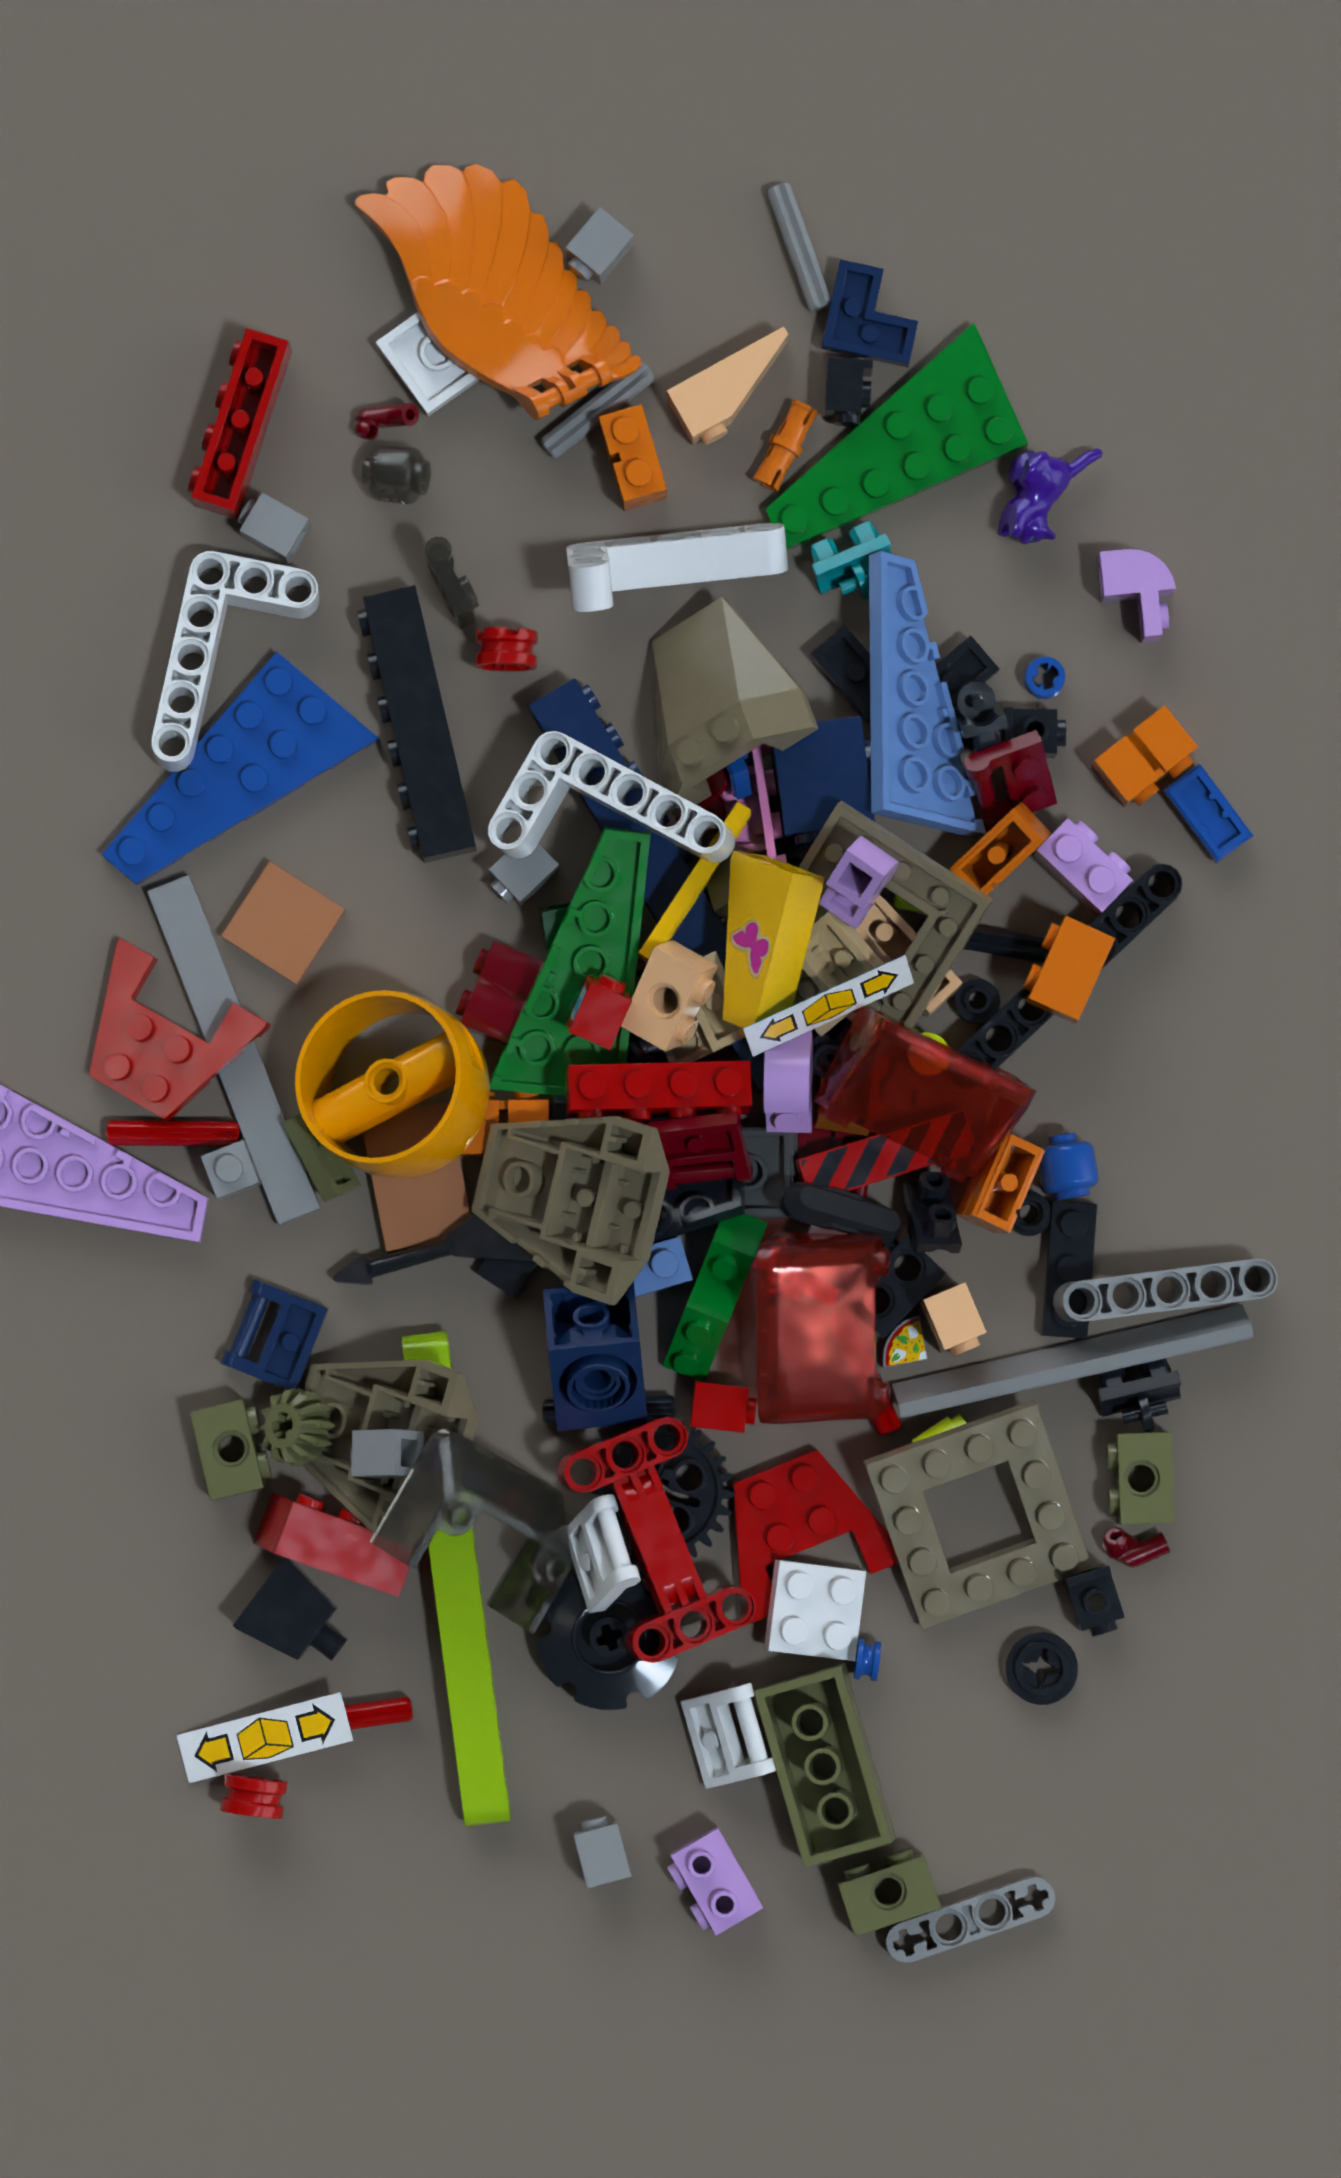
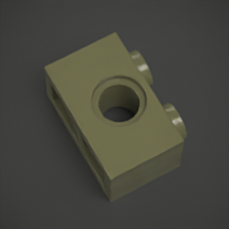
M242 1399L190 1412L210 1501L267 1488L265 1478L272 1477L266 1450L258 1452L254 1434L261 1433V1431L257 1429L260 1427V1421L255 1406L248 1408L246 1400ZM229 1436L239 1437L245 1445L243 1457L236 1462H228L221 1455V1444Z
M1172 1432L1114 1434V1443L1106 1444L1107 1470H1115L1116 1488L1108 1489L1109 1516H1117L1118 1525L1175 1523ZM1137 1465L1146 1467L1152 1476L1150 1486L1142 1492L1135 1491L1128 1483V1474Z
M912 1848L887 1856V1865L871 1870L869 1863H864L843 1871L845 1879L836 1882L855 1937L942 1908L923 1853L914 1855ZM884 1878H893L900 1884L899 1896L889 1903L881 1902L875 1896V1887Z

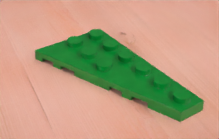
M975 323L970 325L866 418L860 426L856 427L765 509L770 523H780L785 526L787 550L1028 446L1027 439Z
M604 827L489 1080L491 1090L566 1096L565 1074L568 1065L627 1064L630 1031L620 1027L609 1050L569 1033L566 1023L588 975L598 980L601 974L616 978L626 984L624 991L629 992L631 998L633 997L651 836L649 831Z

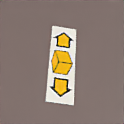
M906 955L743 1028L752 1056L754 1057L913 984L914 981Z
M341 1692L176 1735L189 1783L353 1741Z

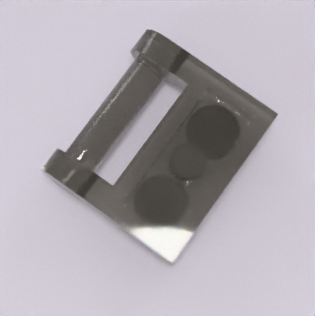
M443 537L431 538L425 545V555L428 560L429 571L459 629H462L476 622L474 609L479 607L478 598L466 575L459 579L454 572L455 563L450 543Z

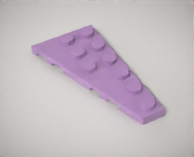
M0 1084V1207L201 1243L209 1198Z

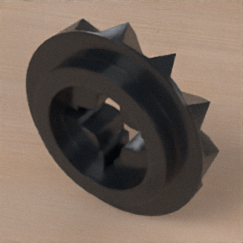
M1047 1632L1028 1634L1016 1642L1009 1652L1006 1660L1007 1681L1012 1690L1029 1703L1048 1705L1058 1702L1067 1696L1077 1680L1078 1662L1071 1646L1057 1635ZM1043 1648H1045L1047 1664L1054 1666L1055 1669H1060L1061 1673L1045 1675L1044 1680L1041 1681L1040 1688H1036V1673L1029 1671V1668L1022 1667L1023 1663L1038 1662L1039 1656L1042 1655Z

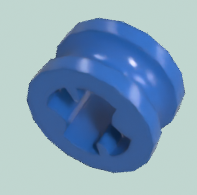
M1046 656L1037 658L1030 663L1025 672V687L1036 698H1053L1060 692L1065 683V670L1061 663L1054 658ZM1045 666L1047 667L1046 672H1049L1050 669L1054 670L1057 677L1052 680L1051 689H1043V684L1040 687L1035 685L1033 679L1038 675L1037 668Z
M858 1639L854 1679L860 1680L861 1676L867 1675L870 1677V1681H877L881 1654L880 1641H875L873 1645H867L864 1639Z

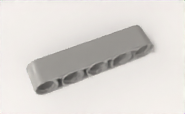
M1247 1259L1073 1281L1061 1285L1056 1290L1053 1297V1306L1061 1319L1067 1322H1085L1257 1300L1268 1297L1275 1291L1278 1284V1275L1275 1267L1270 1262L1264 1259ZM1250 1267L1257 1269L1261 1276V1284L1255 1292L1249 1290L1244 1282V1275ZM1207 1272L1213 1274L1218 1283L1217 1291L1212 1297L1206 1296L1200 1286L1201 1279ZM1163 1278L1168 1279L1174 1287V1295L1168 1303L1161 1301L1157 1295V1285ZM1120 1283L1125 1285L1131 1294L1129 1304L1123 1309L1118 1307L1113 1300V1291ZM1075 1289L1082 1291L1087 1299V1306L1081 1314L1074 1313L1068 1303L1069 1296Z

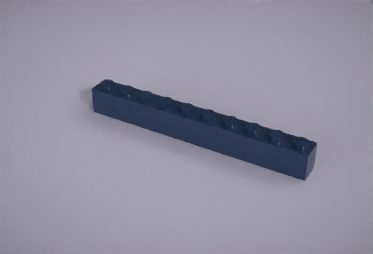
M574 678L528 705L529 712L543 734L550 731L561 732L643 776L634 760L626 764L618 751L624 744L612 723L610 722L603 726L595 710L601 708V705L588 684L580 687ZM558 747L553 750L561 763L567 753L566 747ZM603 767L593 769L588 774L587 785L591 786L600 783L604 777L605 769ZM640 787L634 788L626 794V806H633L642 799L643 791ZM579 793L601 832L604 827L650 832L644 904L656 924H658L691 873L687 865L693 861L689 851ZM667 814L664 815L663 826L670 822ZM705 887L671 940L676 941L702 957L716 951L725 969L727 920L723 917H718L716 912H714L710 904L711 900L707 887ZM745 1037L731 1044L730 1047L739 1061H750L751 1082L759 1094L764 1091L765 1052L753 1057Z

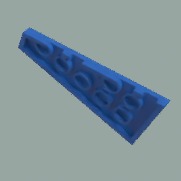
M276 652L197 743L191 764L186 769L171 773L101 855L134 884L139 885L206 842H211L243 820L246 821L303 787L305 783L325 771L331 770L343 763L345 759L360 750L378 742L379 738L281 654Z

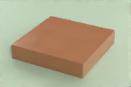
M269 861L221 937L298 986L346 910Z

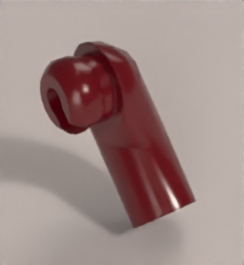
M412 403L365 408L355 417V420L358 422L354 431L360 438L374 440L378 436L379 428L415 425L419 419V411Z
M1117 1527L1110 1528L1103 1535L1102 1547L1105 1553L1110 1558L1131 1568L1138 1567L1170 1553L1169 1546L1162 1532L1141 1541L1124 1533L1123 1529Z

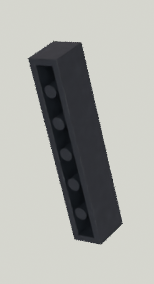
M412 585L364 596L365 609L357 611L363 637L372 635L375 652L367 654L373 680L382 679L385 696L377 697L383 724L392 722L395 739L389 740L387 743L393 767L402 765L405 783L397 784L403 811L412 809L416 826L407 828L413 854L422 852L424 862L428 863L475 852L477 848L416 586Z

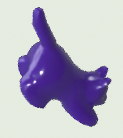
M1096 448L1085 451L1071 463L1061 458L1051 457L1044 451L1037 453L1028 451L1020 454L1012 462L1009 470V480L1016 487L1017 494L1007 503L1002 512L998 526V535L1002 537H1007L1008 535L1016 537L1018 542L1024 545L1036 543L1043 539L1054 540L1055 534L1048 527L1047 513L1053 503L1068 487L1070 480L1088 465L1102 457L1103 452L1101 449Z

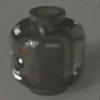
M383 444L374 450L371 458L364 460L361 474L362 482L368 485L370 494L376 501L410 505L415 503L420 495L427 493L431 480V466L428 460H424L420 450L415 447Z

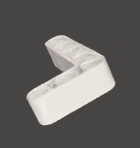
M764 523L573 544L566 548L573 610L578 612H593L613 607V591L765 576L783 573L789 569L785 526L780 523Z
M205 551L193 559L189 569L152 734L153 753L157 763L163 769L170 772L186 769L194 758L227 606L231 605L295 619L307 618L317 610L320 599L317 581L310 572L299 568L216 551ZM208 568H216L223 573L221 580L215 584H205L199 577ZM252 577H260L267 582L265 589L259 593H249L243 588V585ZM295 586H304L311 591L309 598L303 602L291 601L287 597V593ZM206 610L211 612L214 618L209 625L196 627L190 623V618L195 612ZM189 653H197L204 658L203 664L195 670L183 668L180 662ZM179 696H189L195 701L193 708L185 713H177L170 706L172 701ZM171 738H177L185 743V747L179 755L167 756L161 752L163 743Z
M557 731L546 732L535 741L488 826V836L496 847L508 857L515 859L524 858L530 855L537 847L568 790L572 788L705 861L712 863L721 862L731 855L735 847V836L732 830L716 815ZM558 747H566L567 753L564 760L557 765H550L549 757L553 750ZM597 767H603L605 774L600 783L591 786L587 785L588 774ZM536 786H544L542 799L535 804H527V796L530 790ZM634 788H643L642 799L633 806H626V794ZM673 808H680L681 818L677 824L670 827L663 826L664 815ZM514 825H521L522 833L519 839L513 843L506 844L505 834L507 830ZM710 829H719L720 837L718 842L711 847H702L701 840L703 835Z

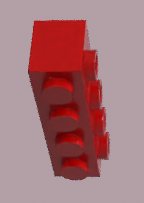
M246 328L242 341H235L229 359V365L233 366L229 382H222L216 398L215 407L220 410L215 425H208L202 441L201 449L205 450L206 453L201 468L194 467L188 485V492L192 493L191 498L195 507L238 520L292 354L289 341Z
M750 1061L568 1065L565 1074L567 1119L620 1116L639 1123L650 1122L651 1117L669 1116V1120L730 1112H738L741 1119V1114H748L752 1107Z

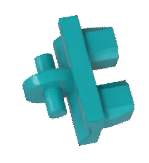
M869 521L857 525L849 531L850 540L854 547L839 553L833 539L826 538L812 544L811 551L814 561L812 569L816 586L821 595L836 588H840L842 595L858 589L863 600L869 599V555L879 551L892 554L890 549L892 548L886 533L880 535Z

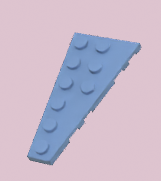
M883 551L869 555L871 813L971 838L986 835L983 820H976L970 798L976 795L973 781L965 779L959 755L963 752L964 747L947 682L940 683L935 664V660L940 658L937 643L929 641L924 618L928 614V609L915 560Z

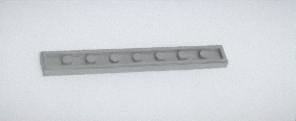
M187 875L147 892L206 1042L210 1043L232 1003L240 1007L241 1005L191 877ZM253 1040L242 1050L243 1053L233 1063H228L218 1073L277 1224L282 1225L321 1208L301 1157L290 1143L289 1135L283 1125V1122L286 1121L255 1040Z
M1243 1304L897 1382L892 1384V1389L900 1417L906 1418L1244 1341L1254 1336L1250 1319Z

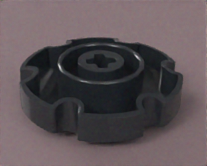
M640 1570L638 1571L641 1581L632 1587L626 1588L605 1611L588 1613L579 1580L575 1575L569 1576L558 1585L542 1609L541 1618L546 1619L551 1625V1631L548 1635L537 1638L538 1652L542 1665L556 1687L566 1682L574 1684L577 1690L574 1700L581 1705L599 1710L625 1709L627 1707V1696L631 1692H639L645 1699H649L667 1683L679 1660L677 1655L661 1662L648 1663L636 1660L626 1649L625 1639L629 1629L637 1622L659 1614L651 1593L643 1587L644 1576ZM609 1624L612 1630L620 1628L623 1636L617 1639L618 1647L616 1649L610 1650L607 1644L599 1645L597 1642V1637L602 1635L601 1627L603 1625ZM647 1629L640 1635L638 1643L641 1651L646 1655H650L657 1650L659 1636L654 1630Z

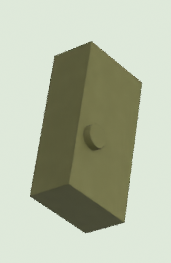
M846 1663L765 1685L754 1690L753 1692L804 1868L892 1843L896 1839L895 1831Z

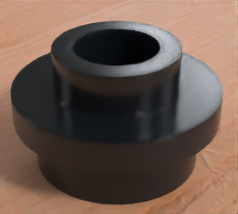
M972 979L963 983L955 995L957 1013L962 1019L972 1024H982L989 1021L999 1009L1000 997L997 989L990 982L983 979ZM973 993L982 994L986 999L985 1006L982 1009L971 1007L969 1003L970 995Z
M1028 1191L1022 1207L1026 1205L1034 1207L1037 1217L1033 1222H1025L1020 1217L1021 1209H1017L1016 1214L1018 1216L1012 1230L1022 1236H1035L1043 1232L1049 1225L1051 1208L1046 1198L1041 1194Z

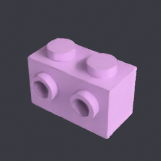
M1067 818L1037 849L1033 857L1098 917L1131 884L1133 879L1127 875L1131 868L1115 852L1111 851L1106 855L1095 844L1099 838L1085 823L1079 820L1074 824Z
M718 1826L670 1853L674 1863L667 1868L680 1891L689 1887L697 1901L690 1908L702 1930L711 1926L715 1935H718L763 1909L761 1901Z

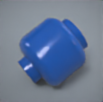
M1076 1133L1049 1137L1050 1146L1042 1148L1045 1150V1153L1038 1167L1042 1189L1049 1194H1054L1055 1200L1090 1195L1089 1188L1095 1186L1099 1181L1093 1145L1087 1141H1077Z

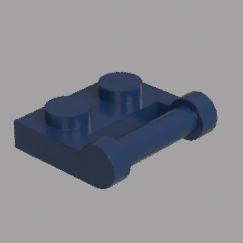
M253 1279L249 1292L252 1293L251 1299L229 1352H224L220 1363L286 1390L290 1388L298 1389L329 1309ZM270 1300L281 1306L258 1363H255L246 1358Z

